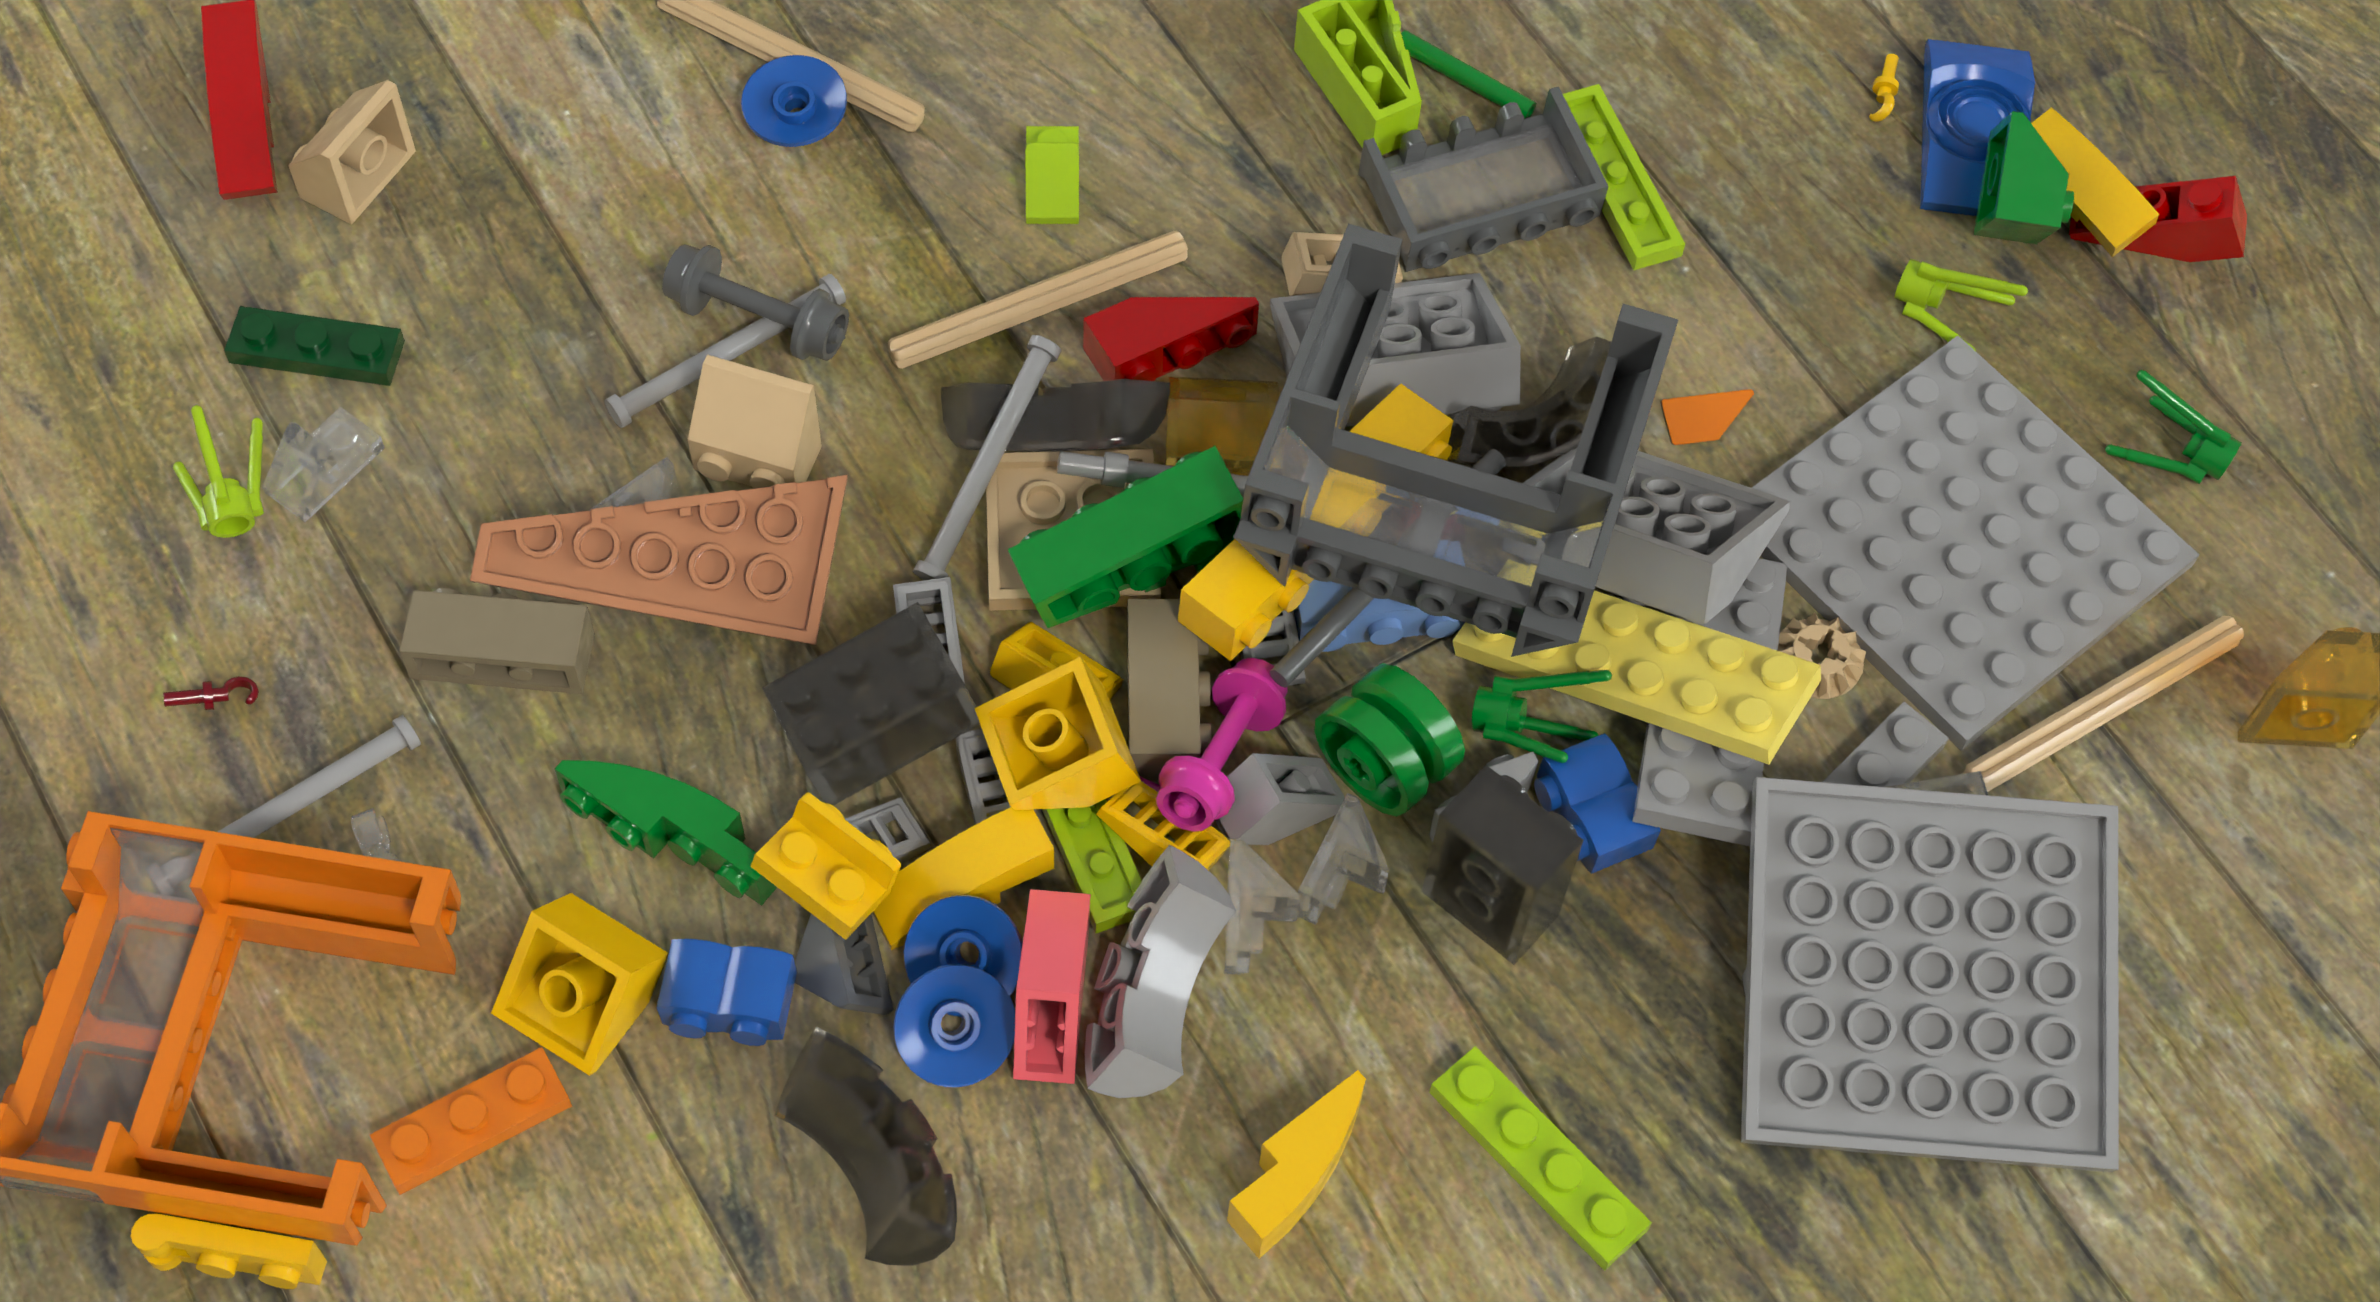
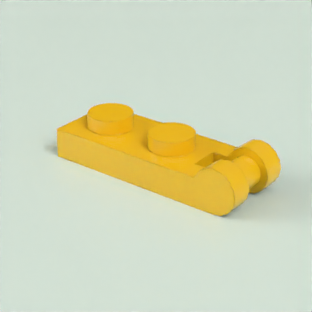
M147 1214L140 1217L131 1229L132 1243L144 1254V1257L153 1268L160 1271L173 1269L181 1262L196 1264L197 1270L211 1276L233 1278L236 1271L257 1274L260 1281L270 1286L282 1289H296L298 1282L320 1285L327 1263L326 1258L312 1240L162 1214Z

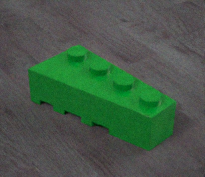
M1213 446L1203 452H1192L1178 460L1175 466L1151 478L1145 477L1133 481L1123 492L1101 503H1092L1081 507L1071 518L1049 529H1039L1029 533L1019 544L1007 550L1038 613L1048 629L1116 604L1122 590L1131 588L1135 591L1144 590L1147 593L1166 586V579L1170 573L1194 565L1197 573H1199L1235 539L1234 534L1241 519L1243 497L1216 446Z

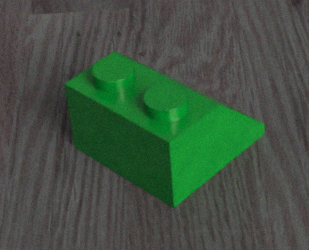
M2012 111L1990 131L1974 235L2037 245L2060 229L2061 223H2068L2073 208L2074 192L2067 190L2068 172L2022 112Z

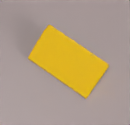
M1028 622L1000 642L990 670V675L1008 688L1014 689L1081 656L1104 685L1109 700L1118 691L1124 680L1033 622Z

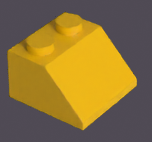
M1081 656L974 708L1009 805L1013 810L1090 807L1141 782L1105 687Z
M569 893L531 911L491 1014L590 1076L599 1069L649 1004L669 953L573 893Z

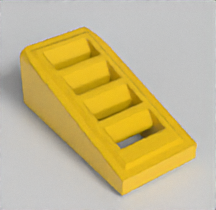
M1142 781L1115 794L1097 812L1096 815L1151 866H1153L1164 850L1171 845L1197 860L1209 871L1232 845L1231 841L1212 826L1203 831H1189L1170 823L1157 806L1156 797L1158 792ZM1132 802H1135L1141 808L1134 817L1124 811ZM1150 818L1158 824L1154 830L1144 824ZM1169 834L1175 842L1173 843L1165 838V836Z

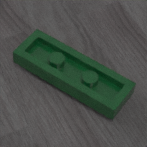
M240 306L224 352L228 362L231 364L391 386L405 340L399 328Z

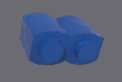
M1605 733L1561 750L1568 755V760L1565 763L1543 757L1537 773V779L1534 782L1535 792L1542 807L1547 812L1553 811L1564 824L1565 828L1562 829L1563 843L1574 861L1581 860L1586 869L1592 874L1654 848L1661 830L1659 827L1632 822L1637 786L1632 781L1629 770L1617 747Z
M673 939L656 1007L662 1024L669 1026L671 1032L682 1037L702 1038L706 1035V1032H725L730 1034L732 1040L749 1046H761L766 1044L767 1040L783 1039L797 975L793 955L762 947H730L706 940Z

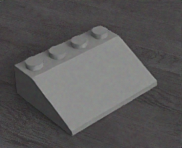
M1480 273L1395 283L1388 317L1346 427L1358 424L1400 383L1445 415L1472 410L1486 413L1494 412L1503 406L1520 404L1521 345ZM1321 292L1270 298L1272 317L1286 377L1289 375Z
M1578 445L1533 475L1523 484L1561 495ZM1638 451L1595 587L1620 595L1625 601L1637 605H1648L1671 613L1674 617L1695 624L1705 625L1731 603L1789 512L1791 501ZM1504 534L1502 554L1522 560L1526 566L1536 569L1541 553L1544 554L1542 546ZM1600 534L1575 541L1569 547L1565 561L1590 568Z

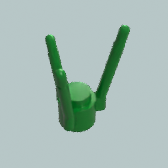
M2139 370L2136 374L2138 380L2156 394L2150 397L2149 403L2192 434L2181 453L2190 458L2189 463H2184L2112 444L2106 446L2105 452L2108 455L2184 475L2198 484L2201 483L2206 474L2219 480L2235 457L2242 442L2231 437L2230 433L2215 426L2148 372Z
M1609 670L1516 679L1495 676L1493 687L1479 686L1472 712V729L1475 732L1483 733V739L1502 741L1523 750L1534 752V754L1565 763L1568 760L1566 752L1516 732L1521 733L1523 729L1583 741L1599 736V734L1595 731L1526 716L1527 699L1517 697L1516 692L1605 682L1611 680L1612 673Z

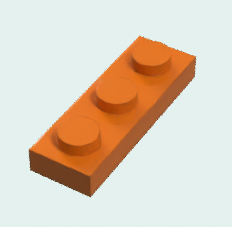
M543 1047L369 1135L397 1192L401 1195L572 1107V1104Z

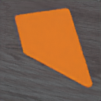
M1747 389L1663 399L1661 404L1672 443L1674 445L1719 440L1754 395V391Z

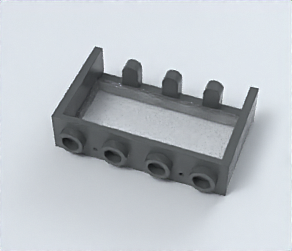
M1559 86L1549 89L1543 114L1524 119L1518 104L1511 102L1500 108L1495 127L1479 132L1475 131L1468 116H1461L1450 124L1447 141L1427 146L1420 130H1411L1403 135L1399 154L1387 158L1382 157L1374 138L1364 140L1358 175L1366 180L1391 236L1403 239L1400 256L1404 262L1403 268L1405 272L1422 267L1425 269L1437 268L1450 259L1471 253L1475 255L1485 254L1494 250L1498 245L1519 239L1525 241L1534 240L1544 235L1547 231L1564 226L1578 227L1585 225L1600 216L1609 187Z

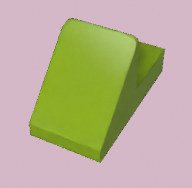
M1026 126V224H1079V126Z

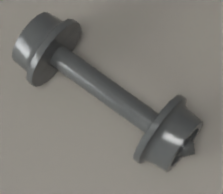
M684 244L670 258L665 269L662 290L665 296L679 302L681 310L691 316L699 314L711 297L717 298L792 328L791 353L792 356L801 360L813 356L828 361L837 353L843 340L846 338L845 335L849 323L848 309L832 302L830 293L825 290L817 289L813 291L806 299L802 308H798L720 277L722 256L720 250L714 246L707 245L699 249Z

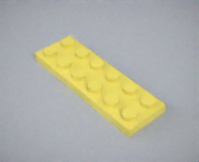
M1507 562L1498 577L1532 586L1535 571ZM1595 590L1578 643L1511 657L1516 641L1515 637L1502 633H1488L1479 629L1476 625L1466 622L1453 639L1455 656L1519 678L1609 670L1612 673V678L1609 681L1550 689L1768 765L1821 681V667L1819 664Z

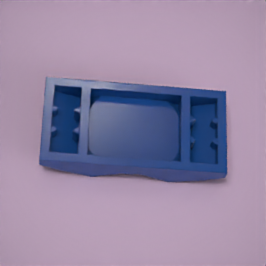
M1927 39L1924 49L1920 209L1977 216L1990 131L2012 111L2024 113L2031 122L2035 79L2029 51Z

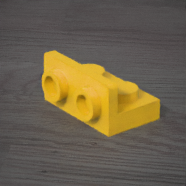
M806 792L798 800L792 818L754 855L751 867L846 940L890 894L901 868V863L893 857L890 850L883 843L870 839L846 821L836 807L822 802L811 793Z

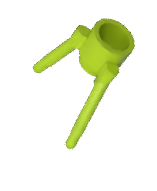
M1910 259L1901 276L1894 298L1906 303L1902 315L1920 321L1941 338L1950 342L1956 336L1960 338L1961 336L1925 311L1928 306L1938 309L1946 290L2011 306L2015 303V298L2012 295L2025 296L2028 293V289L2024 285L1943 269L1923 261L1921 263ZM1965 341L1971 348H1973L1976 351V349L1971 344Z
M195 405L192 407L191 413L211 482L205 488L206 494L202 496L192 476L188 473L182 462L174 463L173 469L198 514L201 530H209L212 535L222 538L242 535L251 530L255 525L254 517L261 516L264 513L260 498L263 421L260 418H254L251 422L246 490L240 486L239 481L232 478H223L201 406Z

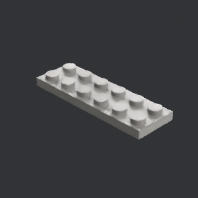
M1759 558L1731 603L1705 625L1697 624L1778 650L1788 565ZM1664 611L1665 614L1673 616V614ZM1647 722L1632 822L1750 846L1752 833V782L1756 777H1762L1764 763Z

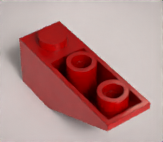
M2236 176L2135 186L2159 213L2155 225L2126 246L2124 250L2184 262L2244 257L2247 213ZM2071 216L2069 230L2071 239L2101 245L2080 220L2076 222Z
M1131 297L1083 318V350L1114 397L1130 390L1139 391L1151 385L1157 378L1179 368H1192L1201 362L1204 357L1226 347L1236 348L1243 345L1253 335L1257 334L1259 301L1256 297Z

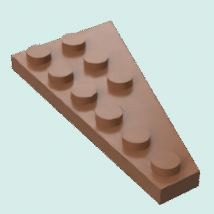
M848 475L808 482L776 484L770 487L748 490H730L648 501L643 504L595 508L590 511L560 515L550 514L482 523L470 581L816 646Z

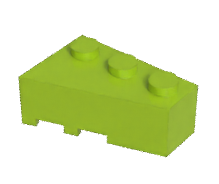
M1320 0L1298 9L1294 51L1360 146L1363 148L1364 140L1374 138L1381 155L1399 149L1403 135L1411 130L1418 129L1422 100L1409 51L1405 50L1402 39L1399 13L1395 11L1393 1Z

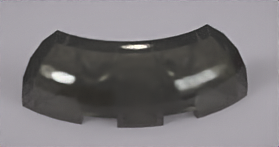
M1596 336L1569 347L1559 373L1552 384L1537 400L1523 410L1492 411L1470 406L1447 415L1454 420L1448 443L1452 446V451L1447 460L1474 466L1488 450L1495 449L1506 460V465L1503 468H1518L1542 463L1576 449L1598 387L1611 341Z
M1117 379L1102 382L1071 384V387L1044 388L1043 396H1039V386H1037L1005 451H1077L1140 444L1156 433L1166 416L1170 395V382ZM966 382L941 388L943 421L949 438L957 447L967 450L981 449L1013 384Z
M816 1027L790 1072L774 1116L790 1123L815 1140L836 1161L849 1179L859 1199L865 1218L867 1232L865 1259L885 1265L914 1266L934 1260L954 1242L957 1225V1201L951 1173L943 1174L941 1164L933 1148L938 1138L914 1101L909 1099L902 1102L878 1078L883 1072L879 1065L840 1038Z

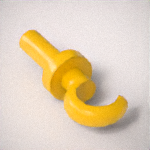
M1888 54L1886 56L1882 76L1875 78L1872 89L1877 95L1876 100L1883 105L1876 113H1870L1869 118L1871 121H1882L1894 108V96L1897 95L1899 89V82L1895 79L1899 60L1896 54Z

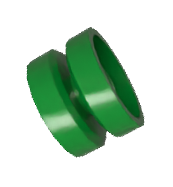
M1381 663L1372 668L1352 686L1351 697L1343 696L1336 700L1315 719L1314 732L1318 745L1332 769L1346 786L1365 803L1384 814L1397 817L1406 813L1426 795L1429 783L1434 784L1443 780L1463 762L1465 746L1462 735L1448 710L1434 693L1415 676L1394 665Z

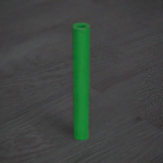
M1404 30L1401 33L1405 50L1409 51V55L1412 58L1500 107L1511 102L1517 103L1524 119L1532 116L1537 105L1535 101L1409 31Z

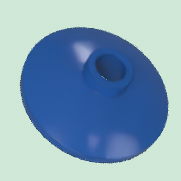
M790 55L764 64L751 75L743 89L741 106L747 125L758 137L774 145L798 147L823 139L839 125L846 111L847 93L842 78L829 64L810 56ZM795 108H802V109H803V110L798 111V112H790L791 110H793V109H795Z
M950 896L928 906L912 923L904 946L905 969L912 984L924 973L940 966L952 964L973 966L984 970L996 978L1006 989L1009 996H1011L1017 987L1023 942L1012 919L996 904L977 896ZM963 942L973 943L977 947L979 957L976 962H967L962 958L960 947ZM956 1011L946 1013L948 1015L962 1017L961 1013Z
M962 964L934 968L918 977L906 989L898 1003L893 1024L896 1047L910 1070L923 1080L934 1085L954 1088L969 1086L982 1081L1003 1064L1014 1044L1015 1008L1011 997L996 978L982 969ZM951 1011L961 1013L962 1022L956 1030L945 1031L942 1029L941 1021L946 1013Z

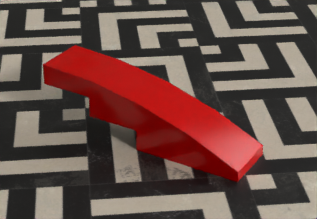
M244 0L201 6L207 97L219 194L223 200L278 193L271 149L274 147L268 103H271L256 1Z

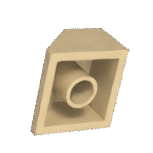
M386 80L354 92L340 108H336L331 112L325 125L311 141L297 150L292 162L288 166L301 199L352 225L412 157L416 150L397 85Z
M707 355L702 365L688 435L693 470L699 471L705 477L715 481L730 480L751 486L753 489L783 483L806 482L822 447L814 385Z

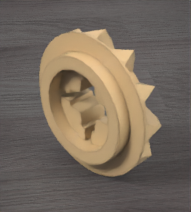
M1814 612L1807 619L1798 621L1793 618L1779 634L1777 651L1813 662L1811 660L1812 650H1815L1819 644L1822 645L1823 642L1827 643V648H1829L1827 656L1829 658H1825L1821 664L1818 663L1821 667V681L1811 698H1835L1847 693L1858 683L1863 673L1866 651L1861 650L1860 646L1856 643V632L1846 633L1841 628L1839 617L1828 621L1819 619Z

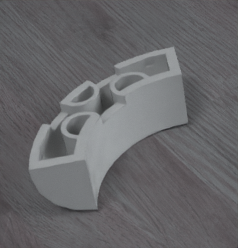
M1171 845L1156 860L1131 898L1127 907L1135 910L1136 913L1121 945L1109 943L1094 989L1104 993L1098 1024H1088L1086 1029L1085 1072L1088 1089L1100 1094L1116 1098L1144 1097L1167 1088L1184 1075L1181 1058V1040L1190 994L1210 948L1227 922L1237 912L1230 895L1217 878L1197 860Z

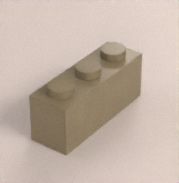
M448 588L436 589L433 592L413 590L399 652L410 679L583 694L595 633L587 605H578L567 599L557 598L543 602L521 600L514 595L505 593L486 597L464 595L459 591Z
M1128 599L1127 601L1128 749L1139 776L1147 780H1159V774L1164 764L1175 756L1188 755L1201 758L1212 740L1211 723H1200V706H1210V672L1199 671L1198 655H1208L1209 645L1178 622L1180 599Z

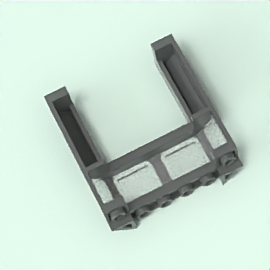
M1348 223L1245 483L1241 519L1234 538L1284 587L1293 569L1306 573L1309 577L1318 581H1332L1361 590L1373 598L1391 599L1417 607L1432 616H1446L1476 625L1479 629L1488 633L1509 635L1516 638L1511 657L1578 643L1678 319L1627 304L1622 305L1571 469L1568 470L1562 494L1559 495L1345 430L1390 311L1403 239Z

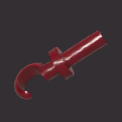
M238 676L229 679L219 688H212V681L202 682L203 689L163 692L165 707L204 703L205 710H214V702L229 701V694L235 688L245 687L251 691L245 702L248 705L256 701L259 690L253 680Z

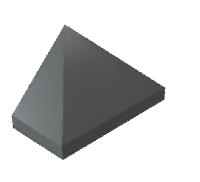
M811 914L795 960L797 969L795 983L841 1009L887 1015L892 1012L894 1008L872 915L870 914L845 940Z

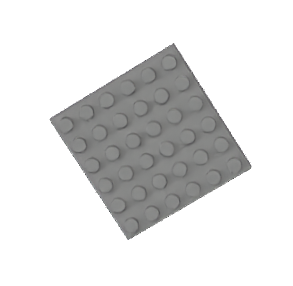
M1956 336L1752 487L1753 489L1791 501L1789 512L1761 554V557L1788 565L1786 581L1826 620L1831 621L1839 617L1840 626L1846 633L1856 632V643L1860 646L1861 650L1866 651L1865 658L1942 733L1949 737V740L1961 751L2190 569L2199 557V554L1959 336Z
M1756 777L1752 782L1751 805L1752 833L1750 837L1741 1143L2099 1172L2119 1170L2118 806Z

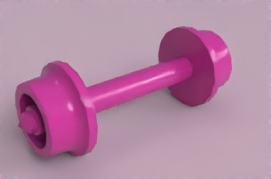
M1246 658L1237 662L1233 668L1227 669L1218 675L1212 687V695L1218 710L1225 716L1223 722L1201 758L1188 755L1175 756L1164 764L1159 774L1160 790L1156 797L1157 806L1170 823L1189 831H1203L1210 827L1214 820L1228 814L1235 801L1234 788L1228 777L1221 772L1225 762L1245 729L1256 732L1270 731L1280 724L1286 713V701L1284 698L1288 692V687H1281L1272 679L1270 670L1274 665L1261 659Z

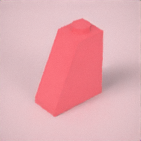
M1030 889L1016 987L1013 1079L1067 1084L1075 1083L1089 937L1091 894Z

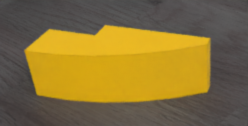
M2051 107L2031 123L2069 174L2067 190L2074 192L2072 218L2076 222L2080 220L2111 257H2114L2156 224L2159 213L2097 147Z
M1010 807L957 834L900 870L890 894L872 913L890 949L894 950L905 945L912 923L931 904L955 895L977 896L998 904L1001 902L1000 892L1054 869V847L1034 809L1013 810Z
M1359 1070L1346 1078L1262 1144L1259 1166L1264 1170L1265 1174L1229 1201L1227 1222L1258 1259L1289 1233L1315 1202L1334 1172L1352 1133L1363 1095L1366 1078Z

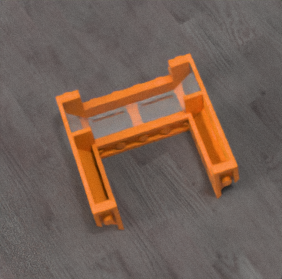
M88 811L81 831L75 832L69 841L66 853L68 870L61 886V890L77 913H72L66 922L63 934L65 948L57 969L53 968L46 977L43 987L44 1006L38 1023L31 1026L25 1035L22 1046V1058L24 1061L17 1081L7 1087L2 1103H0V1186L357 1246L363 1238L357 1227L365 1228L370 1212L382 1213L387 1207L363 1163L337 1159L332 1177L176 1152L173 1151L242 940L455 975L456 957L446 935H452L457 922L456 911H460L461 893L452 871L432 866Z

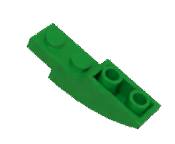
M562 760L556 766L555 772L562 791L560 794L562 802L579 817L587 819L592 815L605 824L607 833L623 848L633 851L638 847L654 859L665 845L668 844L671 851L685 863L694 866L699 862L714 872L715 880L728 893L737 898H742L745 894L761 906L776 890L777 887L751 867L754 855L757 852L742 843L746 838L740 812L717 798L676 779L622 764Z

